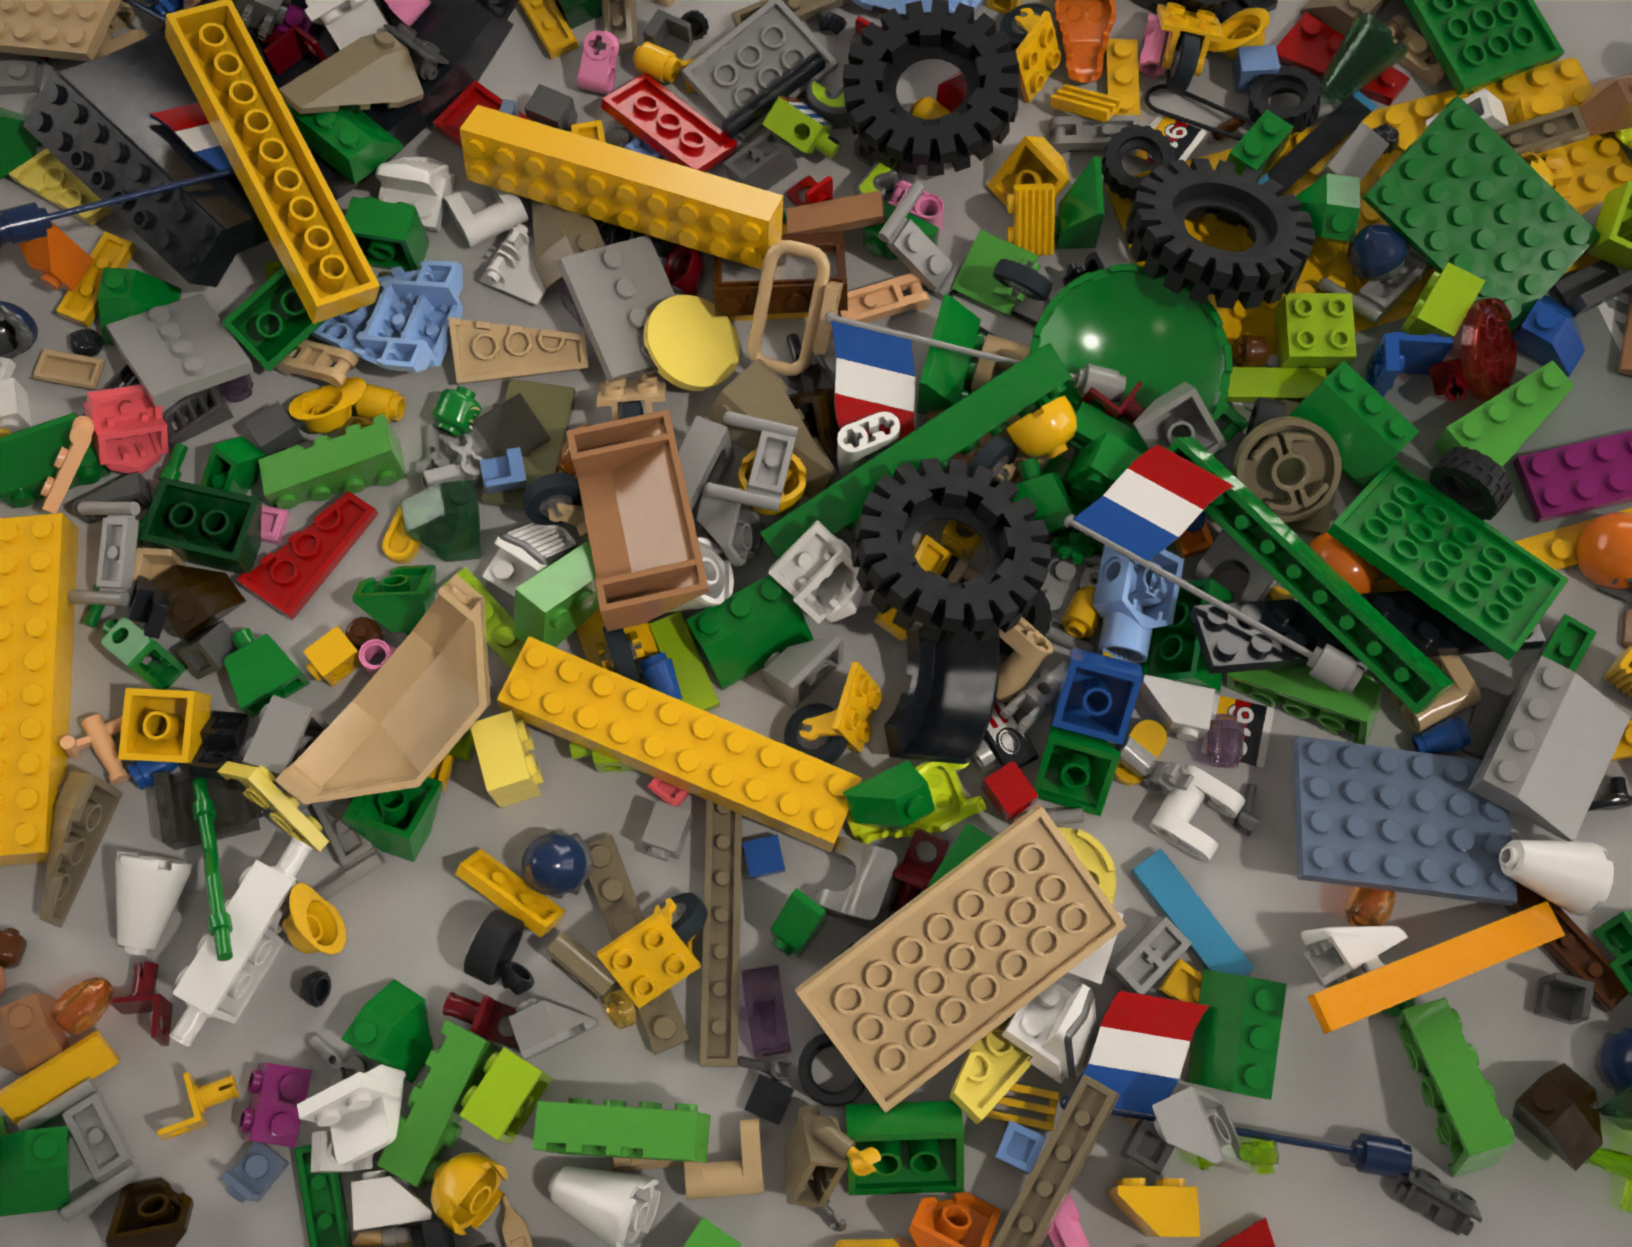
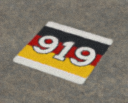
M1160 114L1149 125L1155 130H1160L1165 137L1169 138L1170 144L1175 150L1174 157H1176V161L1181 159L1186 161L1207 134V131ZM1130 150L1129 152L1130 155L1154 163L1151 155L1144 150Z
M1215 694L1210 728L1203 738L1201 752L1263 768L1269 744L1274 708Z

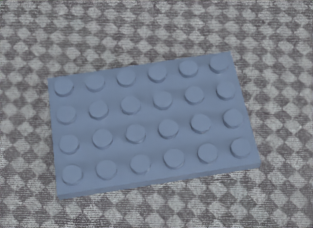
M1297 736L1292 741L1298 880L1507 906L1518 902L1516 881L1502 872L1499 863L1501 849L1512 841L1509 811L1468 790L1482 760Z

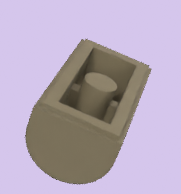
M566 932L561 933L546 949L548 961L601 1004H605L620 985L598 958Z

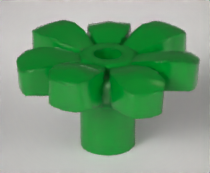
M1071 527L1070 531L1067 529L1059 531L1057 537L1052 539L1051 548L1057 551L1056 555L1063 560L1071 556L1072 564H1082L1084 557L1092 558L1095 554V539L1090 536H1084L1083 532L1074 527Z

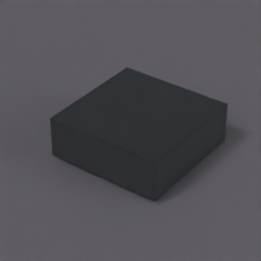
M759 1074L744 1110L779 1126L794 1093V1089Z

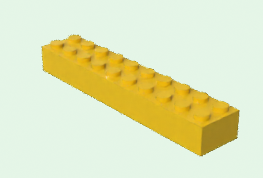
M220 0L166 14L165 38L312 323L315 324L375 303L380 284L232 0Z
M480 105L475 107L459 129L466 179L761 270L767 250L774 243L782 240L783 195Z
M63 513L0 518V866L48 861L57 792L60 785L67 780L68 755L60 746V740L64 736H69L75 604L68 601L67 595L70 591L76 590L79 528Z
M528 636L497 698L500 711L503 713L512 710L515 717L519 720H524L528 724L619 761L624 765L830 853L849 812L843 792L860 784L862 780L860 776Z

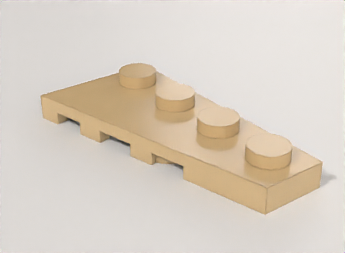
M448 317L456 381L459 385L590 369L585 334L546 329L540 330Z

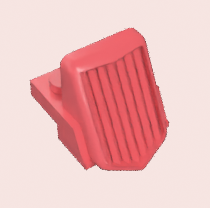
M141 384L87 392L88 402L84 403L85 416L93 420L95 425L91 441L100 465H105L112 471L131 474L136 471L143 474L159 462L162 454L169 453L167 423L162 417V405L155 407Z

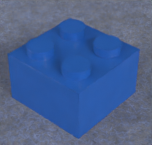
M1071 647L1052 710V726L1123 745L1143 681L1141 665Z

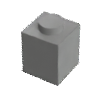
M656 800L641 840L644 848L648 849L647 854L662 861H668L669 857L679 860L693 822L691 811Z

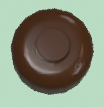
M1244 334L1236 340L1232 347L1234 362L1239 367H1263L1269 358V343L1263 336Z
M368 617L354 619L347 626L345 636L358 652L365 642L372 639L383 641L384 638L379 625Z
M13 928L0 930V966L5 969L19 966L27 947L25 938L19 935L20 932Z

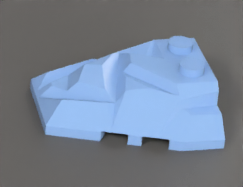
M429 260L421 262V269L405 272L402 266L391 268L392 275L376 278L380 288L375 303L330 318L311 335L338 348L349 350L356 356L386 370L420 372L427 370L428 367L440 366L451 343L448 317L461 319L463 315V305L458 298L463 288V267L460 262Z

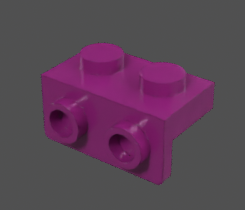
M259 1063L257 1070H252L248 1081L247 1090L252 1093L249 1106L243 1109L239 1119L238 1130L242 1132L241 1140L295 1148L301 1123L297 1104L306 1100L312 1070L273 1063Z

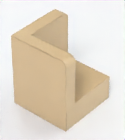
M137 548L133 582H136L138 575L152 581L174 565L185 566L186 564L171 549Z

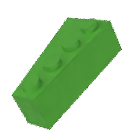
M1552 360L1447 426L1434 443V446L1442 456L1453 447L1475 449L1491 457L1494 462L1503 468L1560 405L1575 385Z
M385 414L373 417L374 424L361 428V425L358 423L346 427L345 435L336 438L324 435L316 438L312 443V447L305 449L297 445L258 459L264 496L272 507L291 509L299 503L311 500L325 501L332 495L347 493L348 491L352 494L359 493L366 487L375 485L388 486L395 484L400 479L407 478L400 441Z
M589 540L515 588L514 636L523 644H525L528 636L553 647H557L600 608L594 581L597 579Z
M1308 666L1227 673L1228 689L1269 707L1275 706L1277 702L1282 705L1283 710L1290 716L1301 721L1311 717L1324 726L1322 730L1336 736L1339 731H1343L1354 736L1353 743L1367 744L1380 709L1382 684L1377 683L1374 678L1365 674L1362 675L1354 690L1349 694L1344 690L1338 692L1309 676L1311 668Z
M1446 997L1403 1009L1395 1023L1412 1070L1414 1072L1421 1071L1423 1078L1420 1079V1092L1425 1105L1435 1108L1438 1128L1434 1130L1440 1145L1448 1144L1454 1162L1447 1164L1452 1178L1495 1166L1514 1144V1131L1507 1117L1501 1115L1495 1103L1496 1093L1491 1082L1487 1079L1484 1080L1478 1067L1479 1058L1472 1044H1467L1461 1031L1462 1022L1458 1012L1454 1008H1450Z
M448 1020L445 1021L440 1033L446 1035L443 1044L436 1050L432 1049L426 1060L425 1065H427V1073H429L426 1080H421L415 1085L408 1098L407 1108L411 1109L408 1117L402 1115L399 1118L396 1139L385 1147L377 1163V1166L421 1188H425L428 1182L431 1184L434 1182V1173L443 1163L440 1159L447 1146L452 1148L462 1132V1126L459 1124L463 1118L459 1115L464 1109L461 1106V1102L473 1085L479 1086L486 1075L483 1072L486 1062L495 1051L498 1052L500 1049L487 1040Z
M568 1098V1103L537 1101L532 1150L564 1155L707 1163L711 1115L698 1112V1105L675 1103V1110L662 1109V1103L645 1101L639 1102V1108L626 1107V1101L604 1100L603 1105H591L590 1099Z

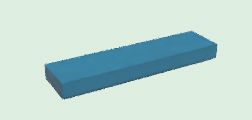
M1162 849L1132 869L1131 873L1164 916L1192 943L1189 948L1205 969L1245 976L1254 969L1253 965Z

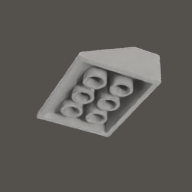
M1540 656L1526 668L1468 790L1566 841H1574L1630 717L1576 672L1544 656Z

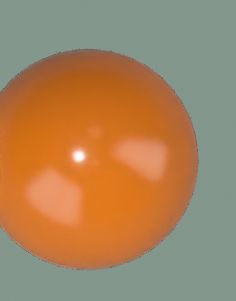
M1624 512L1607 513L1593 519L1581 531L1576 542V560L1583 575L1595 585L1614 590L1632 588V585L1624 580L1632 578V514ZM1615 578L1619 579L1615 585L1612 584Z
M1327 532L1318 535L1307 544L1359 594H1367L1373 591L1378 581L1379 569L1370 565L1367 560L1347 546L1342 545Z

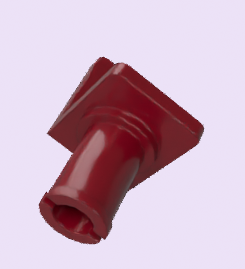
M297 25L291 27L283 35L273 28L271 35H267L265 41L259 39L261 44L266 46L263 53L277 75L284 73L307 53L320 63L327 59L317 40Z
M1475 340L1470 341L1469 356L1429 365V372L1436 395L1445 394L1447 399L1457 402V394H1460V401L1466 398L1468 389L1483 386L1482 365Z
M1138 381L1119 406L1115 405L1093 387L1088 390L1078 405L1080 406L1082 401L1093 406L1091 400H1095L1103 405L1105 414L1114 419L1124 417L1133 424L1146 410L1135 401L1137 397L1134 396L1143 383Z
M921 829L915 830L905 858L893 874V877L900 879L901 883L891 905L892 910L897 912L917 897L922 889H927L930 880L943 862L949 846L947 840ZM921 842H930L935 846L937 854L934 860L926 862L918 857L916 850Z
M141 962L135 963L131 995L111 998L110 1005L121 1014L153 1012L151 1038L161 1046H168L173 1005L161 994H155L159 965L153 962H144V968H142ZM161 1016H162V1021H163L162 1031H161V1027H160V1019H161Z
M454 992L449 993L443 1006V1015L472 1024L470 1031L480 1037L519 1049L515 1035L505 1037L498 1031V1023L501 1018L517 1013L514 1007L497 1002L488 995H484L480 1003L457 995Z

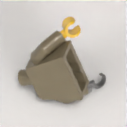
M806 1105L798 1110V1120L785 1144L787 1204L809 1206L817 1215L821 1212L825 1216L830 1228L834 1231L842 1232L846 1228V1222L844 1219H841L838 1223L834 1219V1211L828 1204L830 1203L829 1198L848 1166L847 1157L850 1158V1166L854 1174L865 1176L876 1171L872 1164L881 1161V1155L874 1147L859 1151L855 1148L856 1142L841 1132L839 1121L835 1117L821 1116L817 1106Z

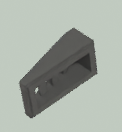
M217 385L191 394L162 414L164 421L167 423L168 440L172 447H174L175 443H182L234 417ZM213 403L214 407L209 409L207 405ZM201 408L204 414L198 417L196 410ZM189 414L192 422L187 425L184 416ZM176 420L181 427L177 432H175L171 422Z
M136 471L72 503V509L87 524L103 520L108 515L79 514L77 506L82 501L137 502L140 505V510L147 509L152 501L150 486L146 479Z

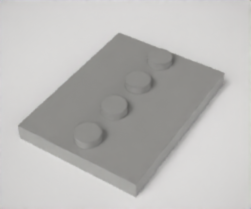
M770 0L682 70V76L724 121L812 53L818 52L826 62L825 68L811 78L817 83H820L838 68L839 62L782 0ZM808 81L788 97L800 99L804 96ZM770 110L739 133L737 137L745 143L765 126L762 123Z
M646 235L560 257L557 262L608 382L611 383L658 369L651 359L648 349L646 350L644 347V326L647 318L658 304L676 295L650 236Z
M202 293L164 306H156L149 311L106 325L110 338L155 407L254 372L250 359L229 330L221 323V319Z

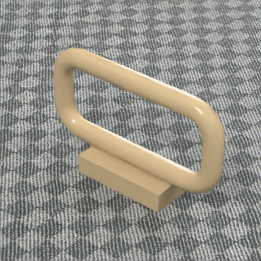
M781 240L774 243L767 250L764 257L748 341V353L752 362L761 359L776 374L785 376L801 374L810 366L814 353L826 356L830 349L833 334L831 324L829 325L825 321V314L833 311V315L837 316L843 283L831 280L828 283L830 263L827 255L820 248L797 241ZM783 254L809 258L817 266L799 359L793 363L765 357L761 351L778 258Z

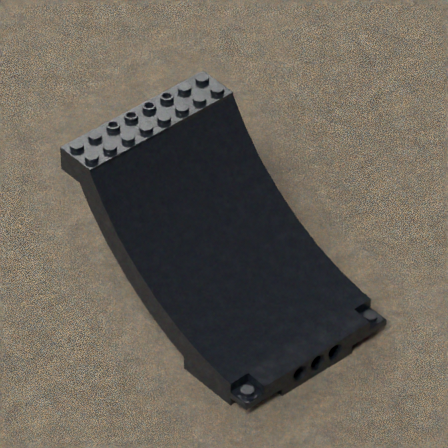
M202 0L194 7L211 2L209 0ZM292 0L291 2L294 6L303 9L308 8L306 0ZM377 0L389 25L399 26L400 23L405 24L392 12L384 0ZM430 0L431 4L410 27L417 31L416 37L421 41H428L440 49L439 54L447 59L449 64L438 63L436 68L438 74L433 80H424L418 75L424 92L422 100L399 108H388L386 103L371 104L370 109L361 111L403 144V148L407 146L452 100L454 101L475 80L479 81L514 24L508 18L520 0ZM319 25L313 38L317 40L326 58H329L340 51L326 26ZM165 26L146 38L101 58L62 71H52L23 124L37 140L101 200L216 172L195 157L169 129L150 118V113L198 102L165 38ZM307 53L281 75H277L271 67L278 90L320 62ZM309 148L335 200L356 188L377 170L375 169L354 185ZM397 152L394 156H392V157H391L390 159H388L386 162L390 161V160H391L393 157H395L399 152ZM236 174L108 206L189 284L217 287L236 254L269 240Z

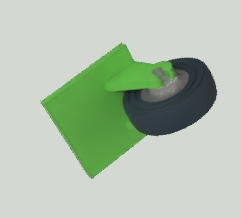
M980 229L951 289L1010 317L1017 302L1023 303L1025 297L1045 301L1052 290L1053 284L1046 277L1038 273L1041 267L1037 263L1040 258L1038 255Z

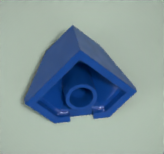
M1547 295L1536 301L1508 343L1510 347L1543 365L1553 360L1567 377L1570 376L1585 352L1572 310Z

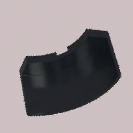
M915 621L909 631H906L908 647L906 675L912 676L908 693H901L893 714L884 724L889 756L967 764L978 750L993 713L1000 671L999 631L994 639L980 643L973 632L967 644H949L947 630H942L937 642L921 638L922 623Z

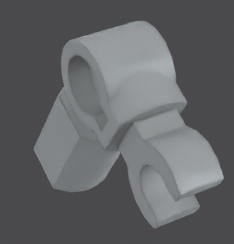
M464 434V446L461 447L455 445L452 438L447 439V453L456 459V465L454 463L420 473L421 485L426 495L457 488L461 484L467 487H478L483 483L480 461L483 458L472 450L473 439L469 434Z
M1130 736L1125 737L1123 745L1116 744L1114 747L1121 753L1119 762L1138 777L1145 776L1144 783L1157 793L1166 795L1175 788L1187 790L1194 779L1192 774L1180 772L1178 770L1180 767L1178 763L1170 762L1166 764L1156 761V757Z

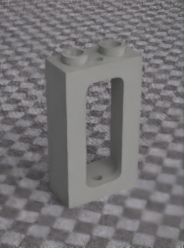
M696 416L678 451L696 533L701 526L696 520V507L700 504L704 486L708 482L721 485L735 457L728 427L700 416Z

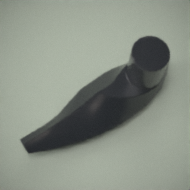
M1620 776L1611 778L1612 793L1593 799L1588 811L1616 810L1631 806L1632 796L1628 795L1625 778Z

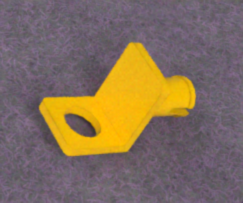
M190 1072L183 1073L194 1117L157 1130V1137L166 1141L207 1126L204 1114L207 1112L206 1108L240 1097L238 1088L236 1089L237 1083L234 1075L231 1074L228 1077L199 1086Z

